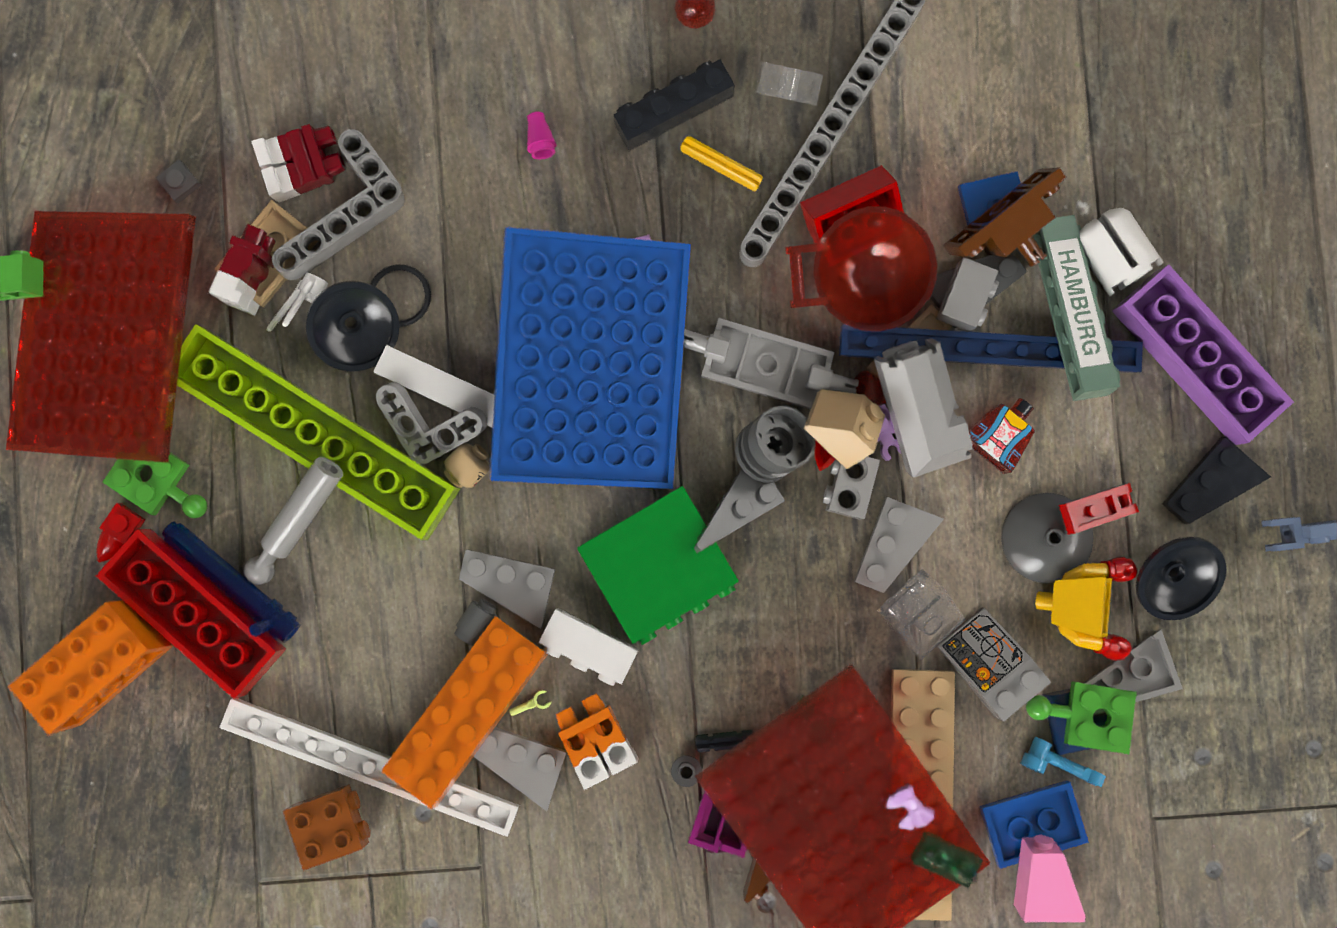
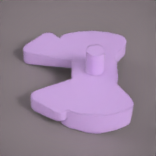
M911 785L902 786L889 795L887 801L888 809L904 806L909 812L900 821V828L913 830L914 826L916 828L923 827L932 821L934 811L923 806L920 800L914 796V790Z

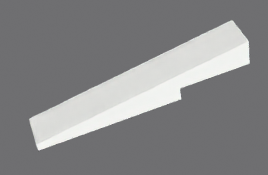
M386 345L373 371L374 373L397 382L403 387L459 413L471 407L478 408L485 413L487 426L493 428L494 394Z

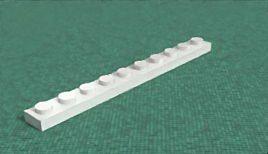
M238 698L230 699L220 725L221 729L426 806L381 772L391 756ZM456 781L440 804L433 809L508 837L520 805Z

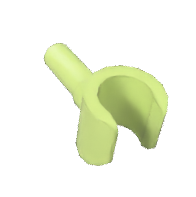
M538 690L532 699L509 709L511 716L535 707L540 709L548 708L551 701L544 705L537 703L538 695L547 691Z

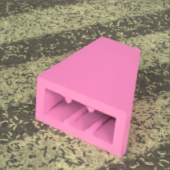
M1037 835L1034 838H1022L1014 906L1023 921L1085 922L1086 916L1064 853L1053 838L1044 835Z

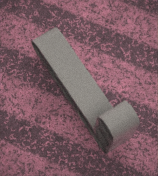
M348 129L339 136L338 146L345 160L366 189L280 246L274 252L272 263L285 279L296 280L301 278L306 272L308 273L400 210L404 205L405 196L399 182L364 135L358 130ZM351 144H361V147L357 151H347L348 147ZM375 166L379 168L375 175H365V171L369 167ZM388 190L397 192L396 196L390 200L382 198L383 194ZM363 207L372 208L368 216L360 217L357 215L358 211ZM336 225H347L346 230L343 233H333V229ZM321 241V246L318 250L308 251V246L311 242ZM296 258L293 267L289 269L283 268V263L286 259Z

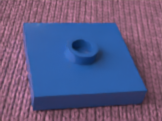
M1018 171L960 184L957 187L967 225L1021 183Z

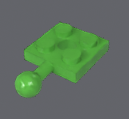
M140 432L134 434L103 480L104 484L150 515L156 516L168 497L181 504L183 513L189 518H200L207 511V502L202 496L197 494L188 495L176 487L190 465ZM149 465L152 469V477L147 482H143L140 472L143 467Z
M1071 681L1068 706L1051 704L1046 697L1041 695L1034 696L1026 704L1028 715L1035 720H1044L1049 715L1067 719L1064 744L1123 754L1130 753L1136 692ZM1103 709L1107 714V721L1103 726L1098 727L1093 721V714L1096 710Z

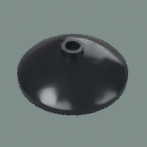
M344 281L329 286L314 299L306 317V334L315 354L329 366L343 371H362L376 366L386 345L394 348L399 336V317L394 304L380 289L361 281ZM347 318H355V324L353 326L345 325Z
M1182 537L1169 541L1157 548L1143 563L1136 580L1138 600L1148 613L1159 619L1181 620L1191 617L1209 606L1220 593L1226 579L1227 566L1225 558L1214 544L1203 538Z

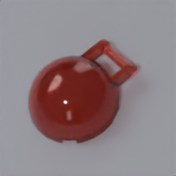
M869 206L853 210L836 220L822 236L820 243L785 247V252L789 254L793 293V300H790V308L825 305L827 310L839 319L842 324L862 331H884L896 328L911 320L926 301L930 299L937 280L938 263L935 248L925 229L907 216L906 213L888 207ZM816 252L814 258V279L819 297L805 298L801 253Z

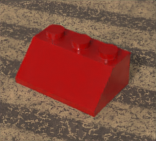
M882 165L800 202L807 228L826 267L908 230L898 183Z

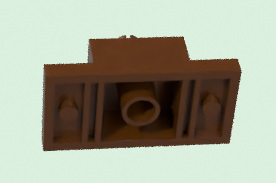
M1060 167L1038 169L943 245L949 255L961 257L969 255L970 258L979 254L983 249L987 255L1007 257L1018 248L1030 267L1040 263L1038 259L1043 260L1047 255L1032 236L1056 218L1042 197L1045 199L1056 193L1060 189L1059 183L1067 177Z

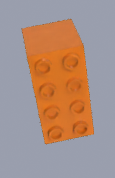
M123 600L109 601L104 603L13 681L8 688L44 731L51 735L83 725L174 645Z

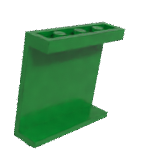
M683 486L577 547L632 644L639 641L641 645H644L657 637L656 630L664 625L668 630L684 621L681 615L690 610L694 614L700 612L710 605L707 600L717 594L720 599L736 590L734 584L739 582L716 542L698 553L694 550L699 535L707 526Z

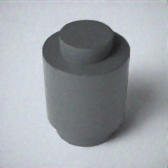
M480 599L479 602L472 600L456 624L457 630L454 634L463 642L474 646L495 616L498 617L494 613L496 608L484 599Z

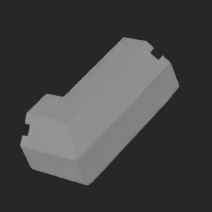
M925 339V346H918L917 341H910L882 352L884 359L879 356L874 358L905 469L913 478L971 458L969 450H972V442L967 423L963 415L957 417L953 411L959 407L955 401L940 342L934 339Z

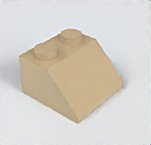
M821 389L817 392L804 429L848 469L874 453L885 414L876 403H873L863 394Z

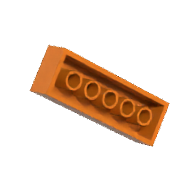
M495 616L381 772L430 809L436 808L548 654Z

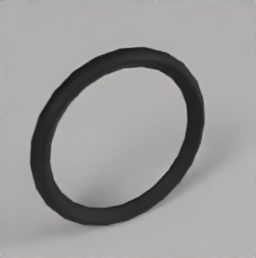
M397 264L382 269L375 275L370 284L376 287L380 279L392 271H407L418 277L424 287V303L420 311L412 318L399 321V326L403 327L416 323L424 316L430 305L431 290L427 279L420 271L409 265Z

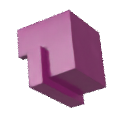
M707 781L688 843L718 853L720 847L722 851L744 858L760 811L757 800L738 794L734 789Z

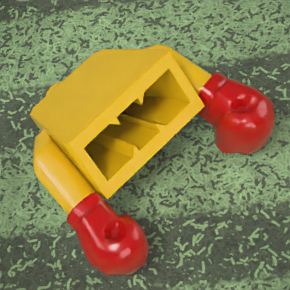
M1116 557L1107 561H1101L1100 563H1083L1065 572L1062 580H1055L1053 593L1038 591L1035 601L1036 609L1052 611L1051 624L1057 625L1060 634L1074 645L1091 649L1110 660H1124L1131 652V643L1119 635L1108 634L1112 581L1126 582L1134 579L1138 573L1137 566L1132 559L1125 557Z

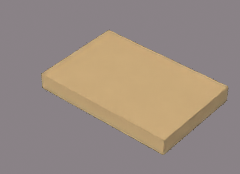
M273 200L267 204L251 224L264 230L267 236L276 241L270 254L271 256L280 246L307 229V227ZM318 241L311 242L308 246V251H311ZM296 258L286 259L283 263V268L289 269L293 267ZM222 259V260L220 261V263L215 267V270H216L217 272H218V270H219V268H220V266H221V264H222V262H223V259ZM268 267V277L260 283L253 299L263 308L287 280L275 267Z

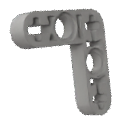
M397 382L387 383L378 389L376 393L377 404L409 457L419 464L429 463L479 435L487 426L485 413L478 408L471 407L429 429L408 392L401 384ZM394 392L397 398L389 401L387 396ZM404 406V410L397 414L395 413L396 409ZM402 416L411 417L414 422V429L412 431L406 430L402 426ZM469 419H476L477 424L462 431L460 427ZM443 428L452 431L454 434L453 443L443 441L441 438V430ZM433 441L434 447L427 452L420 453L418 448Z

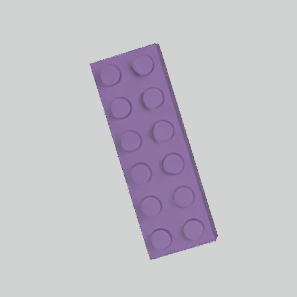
M1169 264L1153 273L1112 310L1139 342H1143L1144 348L1222 434L1235 445L1249 443L1294 403Z

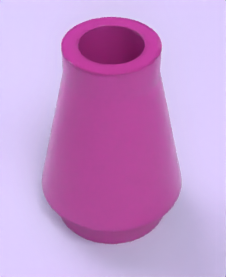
M542 112L530 113L527 116V151L531 153L534 159L550 158L555 154L557 144L545 120V115Z

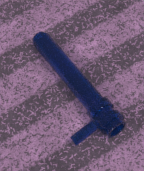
M173 521L166 526L162 532V535L165 537L164 541L254 617L255 623L249 628L251 635L259 636L268 631L273 639L276 641L280 639L283 643H286L299 630L301 624L296 621L297 617L290 611L285 612L280 602L275 598L271 600L182 523L177 524Z

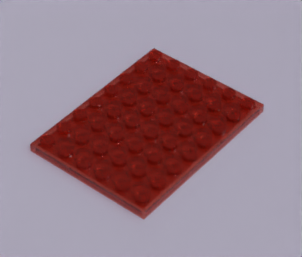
M34 211L30 256L43 260V296L24 298L6 450L168 463L196 223L195 216L174 213Z
M852 664L695 776L701 787L805 928H903L991 864ZM911 785L914 790V796L920 800L923 806L934 811L932 821L923 827L916 828L914 826L913 830L900 828V821L909 812L904 806L888 809L887 801L889 795L902 786Z

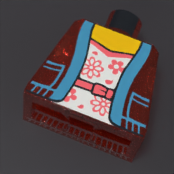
M1021 398L1016 401L1011 409L1002 403L998 404L968 429L972 449L1003 474L1011 473L1015 469L1035 432L1034 428L1025 422L1026 418L1034 410L1032 405Z

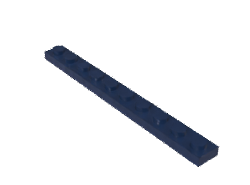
M842 324L840 328L839 356L866 358L879 356L884 359L882 352L910 341H917L918 346H925V339H934L940 342L945 362L1065 369L1057 337ZM1111 340L1113 348L1111 355L1114 367H1117L1119 372L1124 373L1142 372L1143 342Z

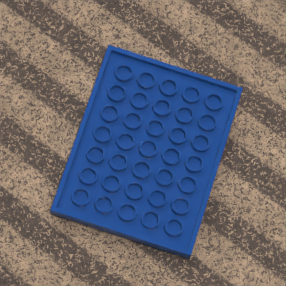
M511 227L504 228L489 480L673 489L691 244Z

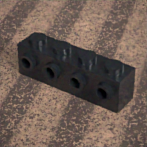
M721 59L713 63L712 61L704 62L697 67L696 72L688 76L684 74L677 76L669 83V86L661 90L658 88L647 92L643 99L635 104L629 102L619 107L616 111L617 113L613 114L614 124L628 152L732 98L735 85Z

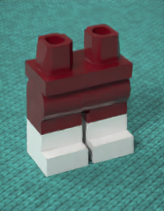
M307 124L267 140L260 138L251 141L259 166L262 168L261 172L268 194L278 203L319 188L324 184L334 183L333 176L346 170L344 160L339 152L328 156L325 154L324 148L337 144L335 133L330 126L314 129L310 124Z
M250 224L246 225L241 238L232 235L229 242L232 247L227 251L208 293L228 306L255 316L260 305L253 301L260 283L268 277V267L274 268L270 254L276 241L267 236L264 230Z

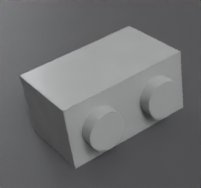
M963 257L955 267L936 319L968 332L977 328V325L981 327L988 313V309L984 308L987 299L994 296L999 281L995 280L998 270Z

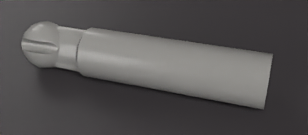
M323 457L315 459L261 539V546L264 549L261 555L252 557L246 562L244 574L249 582L254 585H261L273 579L275 574L274 562L276 559L288 557L343 477L341 468L333 461Z

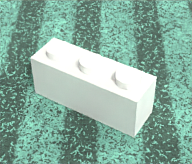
M559 608L555 609L539 641L540 644L544 645L543 651L556 658H559L562 654L572 659L570 665L584 672H587L589 668L599 673L598 679L614 686L615 682L622 685L639 650Z

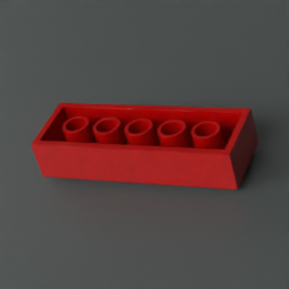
M137 529L96 575L99 580L233 699L247 695L286 650L281 643L152 529Z

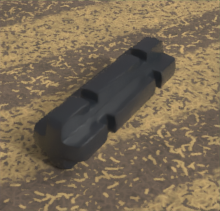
M743 730L738 734L737 731L713 733V736L702 734L697 735L695 739L698 752H710V749H714V751L739 749V746L752 748L756 745L753 730Z

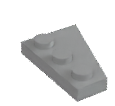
M885 497L854 582L884 593L944 519L892 498Z
M466 549L459 580L542 629L555 569Z
M1162 629L1156 631L1132 648L1130 654L1124 660H1115L1084 682L1085 684L1136 692L1135 702L1183 689ZM1098 709L1094 712V714L1104 712V710Z
M495 727L474 757L547 811L567 751Z

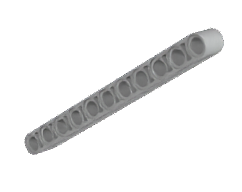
M894 0L743 239L739 255L742 263L746 266L757 267L764 262L797 210L800 202H802L916 21L926 0H914L917 4L915 6L908 5L905 0ZM897 23L902 30H892L888 24ZM873 48H882L885 50L886 55H877L874 53ZM866 72L871 79L868 81L861 80L857 73ZM849 96L855 101V104L852 106L845 105L841 98ZM834 121L839 125L840 129L836 131L829 130L825 123ZM811 146H819L823 149L824 154L821 156L813 155L809 148ZM797 170L805 171L809 179L799 181L794 177L793 173ZM781 195H787L792 199L793 204L782 206L777 198ZM765 220H772L776 223L777 229L773 232H768L763 229L761 223ZM749 245H756L761 249L762 254L758 257H751L746 253L745 249Z

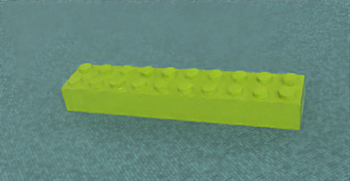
M195 324L162 375L308 469L318 457L333 461L343 472V477L336 485L338 488L420 540H429L461 490L221 337Z

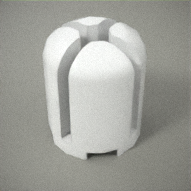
M1124 208L1106 211L1098 220L1096 218L1093 219L1079 232L1085 255L1090 259V267L1109 296L1115 293L1113 291L1114 287L1118 286L1120 290H1123L1144 277L1148 271L1153 269L1152 263L1155 262L1158 267L1164 263L1130 211Z

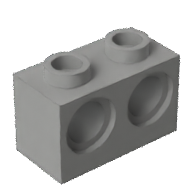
M866 457L859 461L857 464L860 466L861 473L858 478L854 479L847 475L846 468L836 459L832 463L830 470L831 474H835L832 486L827 485L823 496V503L827 504L825 511L864 520L880 460ZM842 491L849 492L853 497V503L849 508L842 507L838 502V496Z

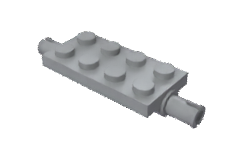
M718 318L714 334H710V337L687 329L684 330L683 348L703 353L704 357H706L701 375L703 378L807 409L812 408L817 392L821 389L856 393L855 388L858 386L859 380L834 374L833 370L830 369L835 352Z

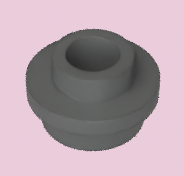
M684 755L677 758L672 764L671 775L678 785L691 787L700 780L702 768L696 758ZM685 766L690 767L693 771L689 777H684L681 774V769Z

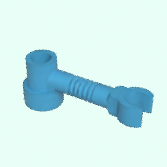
M1034 737L1028 753H1024L1020 762L1021 765L1041 774H1044L1049 763L1101 788L1106 778L1105 775L1076 762L1074 763V761L1050 751L1052 744L1038 737Z

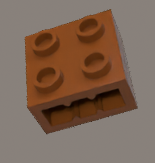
M350 784L293 804L283 811L303 871L362 850L369 843L370 829L366 820L361 819L358 810L360 808V799L357 792L351 790Z

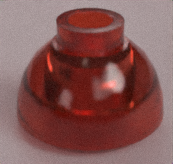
M676 0L675 2L676 17L683 25L689 28L706 26L712 21L716 12L715 0Z
M861 371L854 378V380H859L858 386L855 388V394L865 395L878 406L886 404L880 378L872 372Z

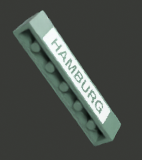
M1075 215L1056 217L1032 237L1047 255L1043 260L1038 259L1040 261L1038 265L1073 401L1109 396L1120 387V373L1118 368L1114 367L1111 355L1113 350L1112 343L1107 338L1104 329L1105 316L1103 311L1099 309L1096 298L1097 286L1092 281L1089 271L1090 259L1085 255L1079 232L1081 227L1077 225Z

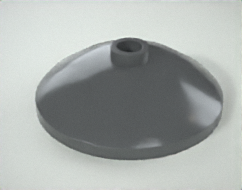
M1039 493L1024 498L1010 510L1002 527V548L1006 559L1020 575L1034 582L1051 584L1055 580H1062L1065 572L1083 563H1087L1093 548L1092 528L1068 535L1059 505L1073 500L1056 493ZM1052 532L1058 536V540L1054 544L1049 540V535Z

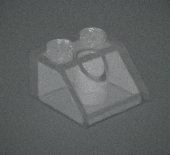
M923 569L911 577L898 592L888 598L877 610L891 629L920 660L927 656L965 621V618L946 589Z

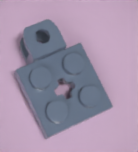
M1286 517L1261 521L1262 527L1280 526L1282 543L1265 545L1266 551L1305 548L1304 543L1318 544L1337 540V520L1301 524L1300 517Z

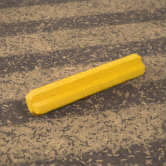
M690 136L683 140L680 150L684 154L752 191H756L759 188L763 179L762 175Z

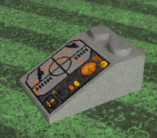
M985 608L979 610L937 645L939 650L992 715L1003 722L1051 683L1034 660Z

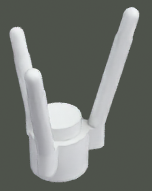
M306 272L294 292L267 326V331L271 332L289 310L282 322V325L287 327L303 301L306 300L312 303L327 288L328 283L318 276Z

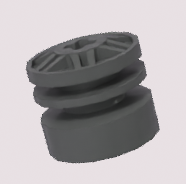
M778 406L767 410L745 426L737 436L735 445L737 461L743 471L754 480L765 483L775 482L808 462L814 453L816 439L804 429L807 418L796 409Z

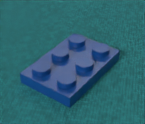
M1068 780L979 806L996 864L1000 869L1019 863L1022 838H1034L1037 835H1044L1053 838L1061 851L1089 843L1072 785Z

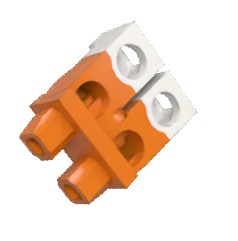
M597 693L582 700L589 716L578 720L572 706L556 714L561 729L558 735L561 741H563L584 790L609 778L611 773L615 775L638 763L639 760L617 718L613 714L610 705L605 706ZM598 748L600 749V751H601V753H602V755H603V757H604V759H605L606 762H604V760H603V758H602V756H601V754H600Z

